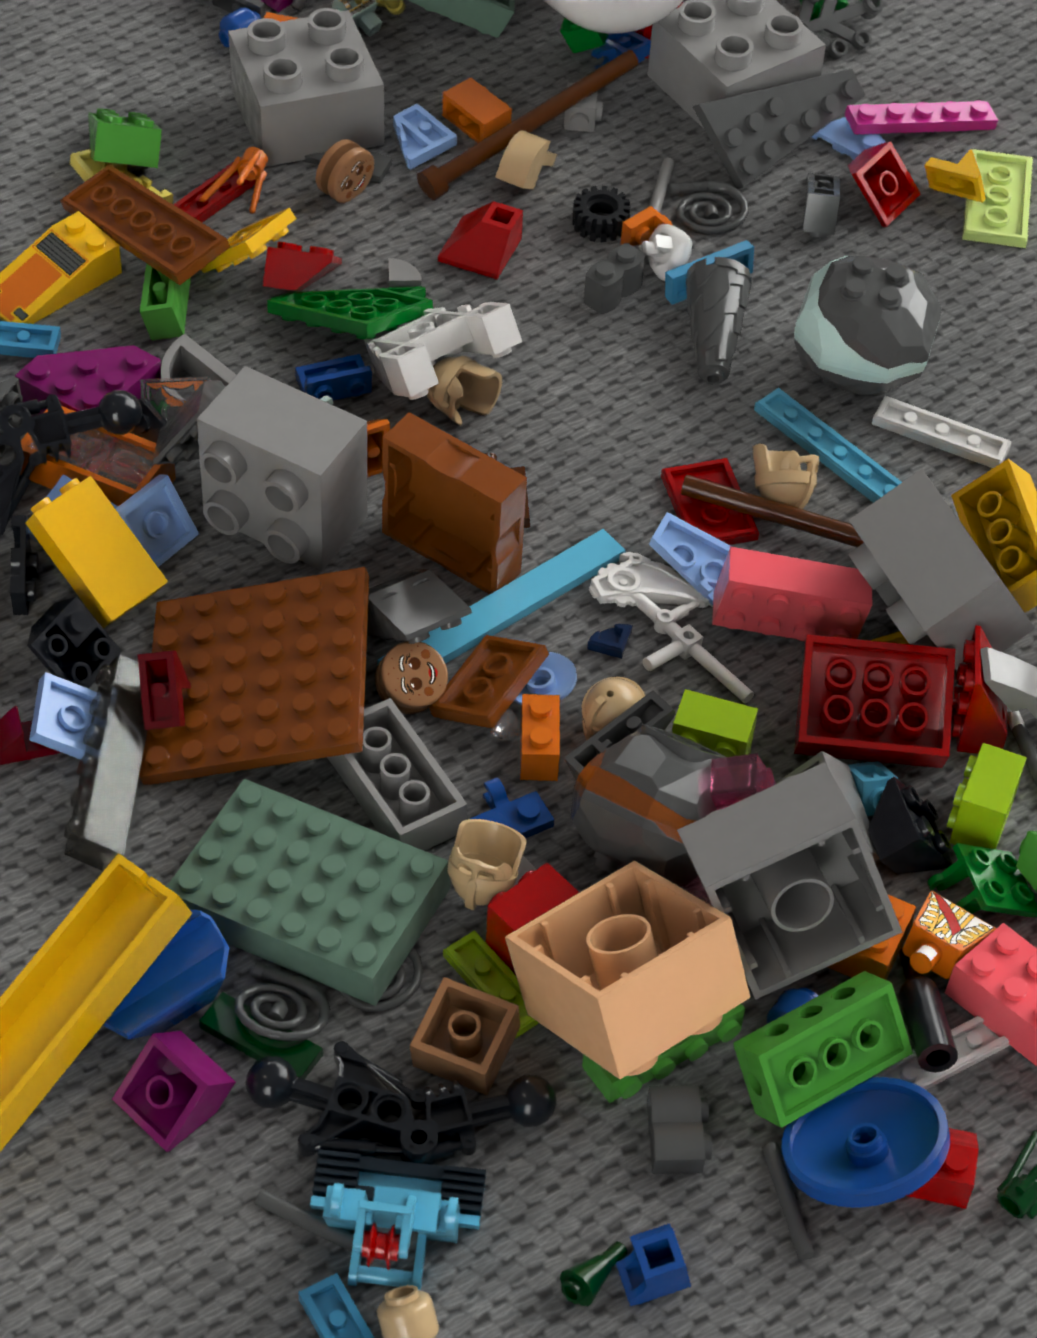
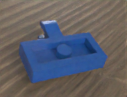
M634 31L608 34L605 45L591 52L592 56L597 59L604 56L603 62L595 66V69L600 68L629 49L636 54L639 63L644 61L645 57L650 55L651 40Z
M498 777L484 783L488 792L483 793V798L491 810L470 818L494 821L509 826L521 833L525 839L554 827L555 820L537 791L509 802L505 788Z

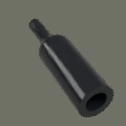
M901 949L899 956L903 966L905 982L900 988L899 996L918 1064L921 1069L927 1072L945 1071L956 1063L958 1051L939 989L933 980L912 968L910 958L904 955Z

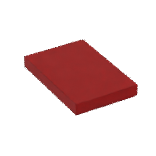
M728 458L661 470V478L678 518L728 545L758 540L759 531L752 516L681 495L686 475L741 491Z

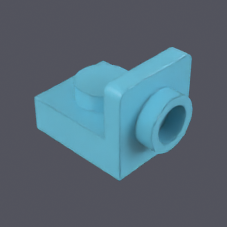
M879 761L849 764L866 815L872 816L875 813L887 781L893 777L898 779V777Z

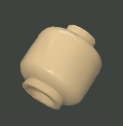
M400 1286L388 1291L384 1295V1301L380 1303L377 1309L383 1338H435L437 1336L439 1325L433 1301L428 1293L418 1290L417 1286Z

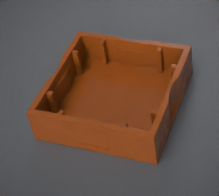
M408 412L383 436L382 472L385 480V494L382 500V533L425 558L440 564L451 573L490 595L512 582L521 573L527 477Z

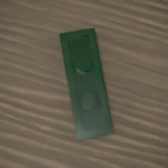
M224 992L218 996L199 1020L200 1029L257 1061L267 1056L283 1058L291 1064L298 1078L306 1079L323 1056V1048L308 1039L285 1042L256 1034L241 1023L235 1013V998ZM244 1004V1010L248 1017L254 1020L251 1017L250 1007ZM285 1030V1031H281V1032H287V1033H288V1032H293V1031H292V1030Z

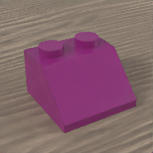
M182 1031L152 1033L112 1100L167 1152L217 1113L236 1082Z

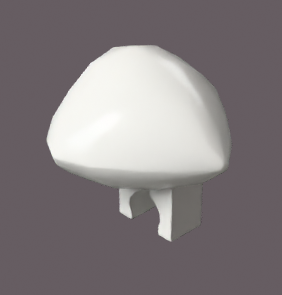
M670 224L659 225L649 238V241L645 240L642 242L643 253L648 255L650 266L660 280L665 281V272L687 264L692 252V240L679 228Z

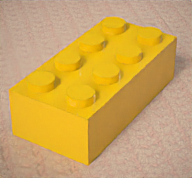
M1008 458L952 494L951 497L960 522L1026 613L1037 606V491L1031 475Z

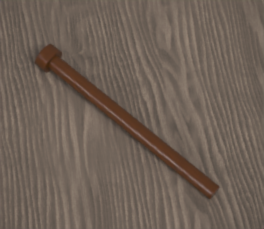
M630 49L439 168L435 165H430L417 173L420 188L431 200L438 199L449 191L448 184L506 149L517 132L521 130L529 133L533 132L637 67L639 61L636 54Z
M686 475L681 495L853 547H859L864 543L850 523L690 475Z

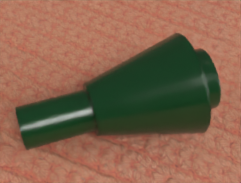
M616 1241L601 1255L592 1257L562 1271L560 1282L563 1295L573 1304L590 1306L611 1273L612 1268L616 1265V1262L622 1260L627 1255L628 1251L624 1244Z

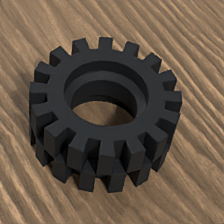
M602 185V190H598L597 186H591V191L585 188L582 190V194L578 193L573 202L572 225H574L576 233L580 232V236L583 238L589 235V241L595 242L596 238H600V243L606 242L608 237L611 241L616 240L617 235L621 237L622 223L630 218L631 209L629 198L626 199V195L623 192L618 194V189L616 188L608 191V186ZM604 212L610 215L601 216L593 213Z

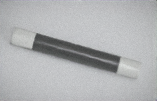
M1019 710L1007 712V722L1022 755L1027 757L1026 764L1037 786L1036 747Z

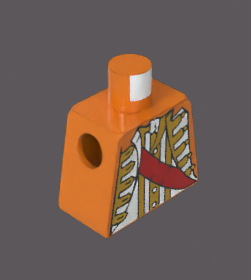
M931 891L911 927L902 951L904 955L910 958V964L916 972L926 974L931 970L944 979H950L955 964L996 928Z

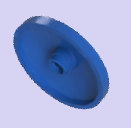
M871 1077L786 1125L781 1147L787 1172L793 1183L803 1193L829 1205L854 1208L871 1207L903 1198L926 1184L938 1172L947 1157L950 1147V1131L943 1107L930 1092L905 1080Z

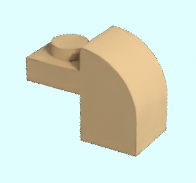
M524 130L517 132L504 151L495 178L523 189H534L542 165H554L557 154L547 151L551 141Z

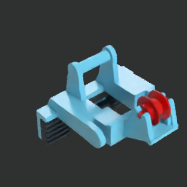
M319 1149L310 1206L311 1209L323 1210V1218L327 1226L354 1230L348 1285L357 1286L358 1282L393 1287L414 1285L420 1290L428 1240L457 1243L459 1227L479 1230L486 1170L364 1157L361 1154ZM377 1227L390 1228L388 1233L379 1232ZM412 1231L418 1232L413 1271L390 1269L392 1261L398 1262V1258H408ZM362 1257L367 1258V1266L360 1265ZM375 1259L384 1260L386 1268L371 1265Z

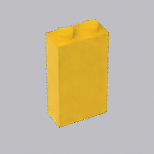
M89 476L82 482L74 478L59 489L62 495L53 501L46 497L30 509L33 514L25 524L93 617L104 629L159 591L168 583V580L92 476Z

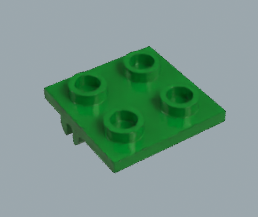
M957 843L952 848L958 860L942 873L933 875L927 881L930 891L936 887L938 891H942L970 877L975 889L956 903V905L971 914L981 909L1011 915L1037 917V904L1034 900L1033 891L1028 887L1022 873L1016 867L1018 860L1009 851Z

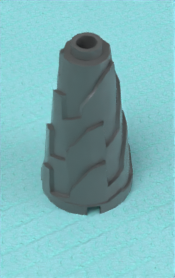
M715 257V264L706 265L707 258L695 262L687 271L685 283L691 339L694 344L698 374L701 379L710 385L722 383L730 374L732 357L736 351L738 335H741L744 311L748 305L752 276L749 278L750 270L736 260L724 257Z

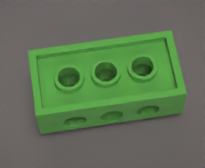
M866 971L859 973L733 1043L755 1113L780 1128L913 1054L892 982Z

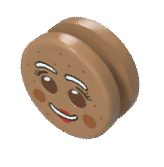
M344 139L338 141L327 150L316 171L317 187L325 194L330 195L335 201L347 203L362 193L367 187L374 171L373 155L352 140Z
M407 641L394 646L381 659L375 673V685L380 698L383 701L391 698L401 713L415 714L428 709L442 696L448 682V671L442 656L433 647L423 642L409 644Z

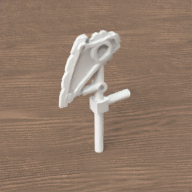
M633 552L620 554L619 562L621 563L619 565L610 563L607 564L606 568L602 567L599 569L597 576L591 579L589 591L593 598H596L600 604L616 603L619 607H625L626 605L637 606L654 622L656 632L668 634L672 638L670 644L643 659L642 663L646 670L652 671L678 655L684 660L692 656L744 704L753 698L754 692L701 646L703 636L690 624L681 628L676 623L688 616L689 611L696 607L705 608L710 605L713 608V606L709 603V599L702 596L679 573L674 572L675 569L662 563L653 562L651 559ZM655 603L674 604L680 606L670 611L667 609H660Z

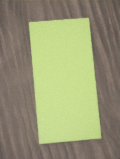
M972 149L981 173L986 199L983 203L966 199L962 240L1026 248L1033 158Z

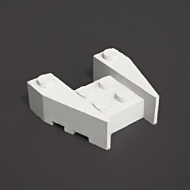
M487 302L482 303L473 310L470 304L457 307L458 312L446 311L445 307L426 309L423 311V317L377 339H365L364 342L377 377L394 395L409 397L410 400H414L427 395L429 388L439 384L433 366L435 365V360L442 356L450 357L462 351L492 355L493 358L512 352L511 347L522 342L510 304Z

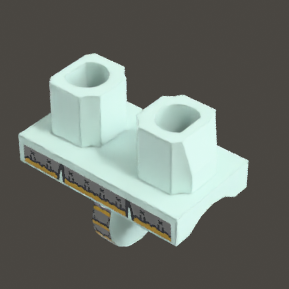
M334 0L332 2L333 9L339 11L349 10L357 28L361 27L368 36L378 32L383 23L375 13L378 4L375 0H365L359 5H356L353 0L350 2L347 0Z

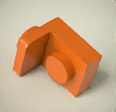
M650 206L622 223L620 245L629 243L632 246L642 245L643 241H649V238L659 225L673 224L665 215H662Z

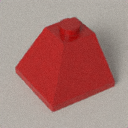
M891 141L865 149L847 165L882 227H887L921 195Z
M949 1128L950 1147L943 1165L926 1184L907 1196L966 1209L975 1184L979 1152L977 1134Z

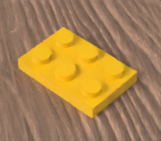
M287 208L239 229L227 239L230 248L207 264L201 271L206 273L216 269L219 273L232 264L234 266L240 264L248 257L250 259L257 257L267 249L266 243L270 240L274 242L289 232L287 226L297 218L291 209Z

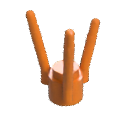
M248 147L243 156L236 157L233 164L201 196L200 201L206 202L238 170L240 175L237 179L238 185H242L245 180H256L249 209L251 214L255 213L262 185L267 176V172L264 170L268 163L266 153L257 147Z

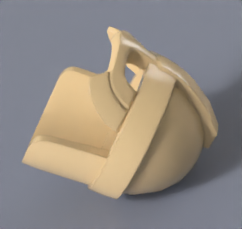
M464 355L444 358L433 366L439 384L428 389L427 397L438 410L447 414L453 422L460 426L462 425L461 416L457 411L459 407L480 415H488L491 412L502 387V376L499 372L478 364L475 360Z
M764 444L754 445L755 488L759 490L761 496L803 509L808 503L814 488L817 486L819 456L815 454L799 456L795 450L770 451ZM800 463L807 464V471L801 470Z
M609 677L597 682L587 691L582 701V726L586 741L645 696L644 691L636 682L624 677Z
M467 819L460 823L455 845L449 856L447 872L455 891L465 900V908L474 910L477 905H488L496 894L502 891L507 892L514 886L527 843L521 833L501 823L483 819Z

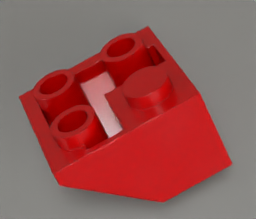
M492 201L462 216L439 253L437 261L498 280L522 239L523 210Z
M277 242V248L267 247L263 286L300 292L340 266L342 258L334 256V250L310 246L309 252H304L301 245Z

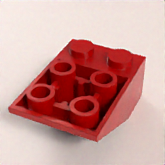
M975 625L972 639L965 640L963 662L965 663H959L957 670V685L959 686L953 687L952 708H956L957 715H953L951 721V737H957V752L979 754L983 743L1003 749L1007 737V706L984 682L980 649L992 647L982 627L979 625Z

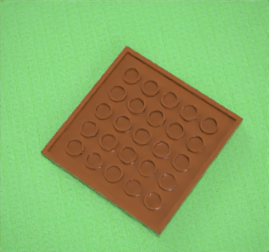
M366 567L157 602L152 653L175 650L190 681L191 689H182L185 726L144 730L139 778L143 785L363 752L369 574Z

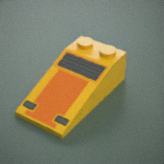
M79 211L52 225L0 272V319L7 322L34 324L121 274L120 245Z

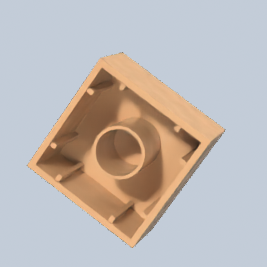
M635 860L505 936L527 1014L618 1079L648 1071L656 1064L658 1055L690 1035H700L713 1030L720 1024L725 1013L751 998L731 917Z

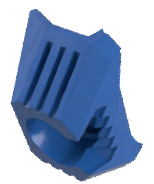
M190 909L192 915L103 1024L106 1028L128 1040L149 1036L152 1033H162L214 1001L225 979L229 946L212 916L200 910Z

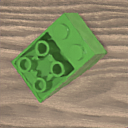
M97 108V113L88 114L90 153L94 161L158 168L162 129L154 123V120H151V117L137 112H128V117L119 116V113H116V110Z

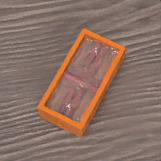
M61 406L64 414L76 412ZM102 427L70 435L71 459H68L64 451L59 452L58 462H56L52 454L47 455L46 465L43 463L36 465L29 477L32 482L53 489L63 474L72 480L77 478L80 482L92 476L108 500L120 506L159 474L168 475L173 483L176 479L175 464L155 465L153 462L157 443L132 433L116 435ZM28 432L21 440L25 458L21 475L29 462V455L37 451Z

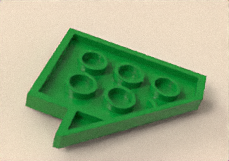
M423 286L289 292L267 300L268 313L281 316V319L284 321L299 320L306 322V325L309 327L331 328L333 333L348 332L356 334L358 339H373L377 333L382 331L396 330L398 325L410 323L424 316V310L433 309V300L426 298V288Z

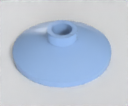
M548 652V657L514 702L522 705V694L560 695L561 701L571 693L576 685L577 673L574 664L561 654Z

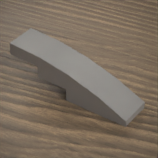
M989 647L981 648L984 682L1012 712L1027 708L1037 719V667Z

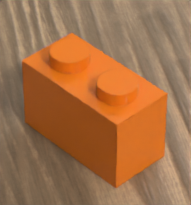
M471 77L443 92L442 116L477 143L511 123L512 108Z
M522 694L520 780L558 781L560 760V695Z

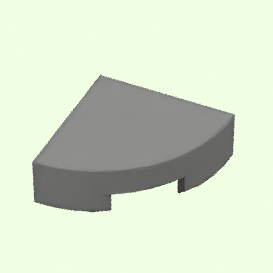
M388 258L389 288L422 286L421 275L413 265L400 259Z

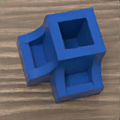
M670 1223L630 1236L633 1251L626 1258L616 1262L630 1306L642 1304L691 1287L687 1267Z

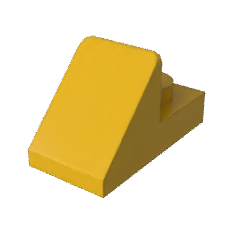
M972 149L964 155L958 164L933 157L925 163L929 188L982 203L985 201L982 177Z

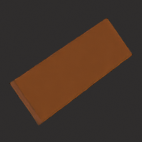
M110 164L60 200L63 209L71 214L78 211L81 212L122 248L179 285L230 248L227 238Z

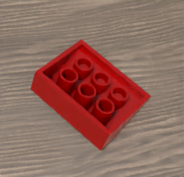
M806 634L794 754L815 756L824 751L834 758L943 768L950 756L956 649Z

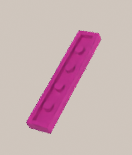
M980 100L970 102L947 101L936 103L847 105L844 114L854 135L994 130L998 122L988 101Z

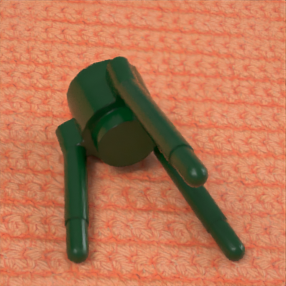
M1037 1130L1032 1132L1007 1178L997 1188L999 1204L1013 1217L1018 1219L1023 1218L1025 1215L1034 1219L1037 1215V1182L1035 1181L1037 1179V1164L1027 1175L1022 1174L1018 1177L1036 1145Z

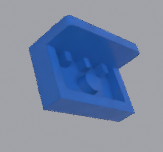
M360 354L295 367V377L300 390L318 399L326 395L331 397L332 400H338L372 392V370L370 366L364 365Z

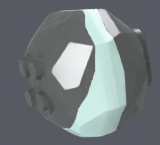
M844 256L830 261L812 276L796 321L794 342L800 362L804 367L834 388L867 396L887 394L921 376L929 358L942 308L925 276L912 268L890 260L867 256Z

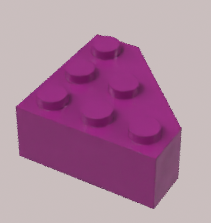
M134 345L38 355L22 368L15 377L19 378L20 392L23 397L22 402L34 399L42 401L46 400L48 395L54 394L58 396L61 406L73 411H80L97 407L105 394L113 390L128 391L138 400L147 398V382H161V359ZM152 389L153 396L156 393H158L161 389H159L158 391ZM46 409L40 410L38 414L44 413Z

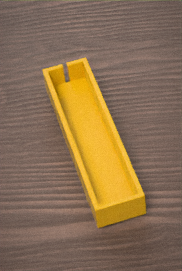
M119 853L0 997V1152L192 915V912L179 895L152 876L149 877L145 871Z

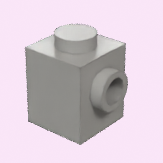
M567 83V87L571 86L574 83ZM598 91L565 111L563 130L594 132L595 121L602 120L603 102H597Z

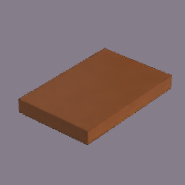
M485 635L449 681L442 696L429 707L432 716L493 729L548 657L549 653L546 646Z

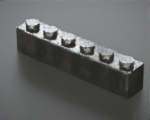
M119 654L110 664H104L98 671L95 679L98 690L89 709V713L92 714L91 724L83 738L86 749L77 768V774L80 775L78 787L75 789L70 802L71 806L74 807L72 818L67 823L64 831V837L67 838L64 854L101 871L106 869L118 853L122 856L125 854L148 731L144 730L138 662L122 654Z

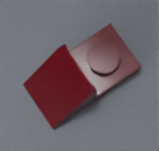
M172 650L137 654L144 730L185 726L182 689H191V684L177 652Z
M17 706L11 708L0 719V765L62 752L29 740L32 720L21 722Z

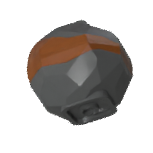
M645 724L642 725L639 732L632 733L593 758L580 772L573 787L571 816L584 842L596 851L594 854L596 858L594 865L614 873L635 860L679 887L699 882L700 879L677 830L704 818L715 810L724 809L741 801L736 778L728 765L730 759L680 735Z

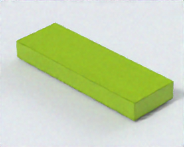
M475 930L443 949V957L470 987L519 1006L520 1028L515 1038L539 1024V1022L527 1014L516 975Z

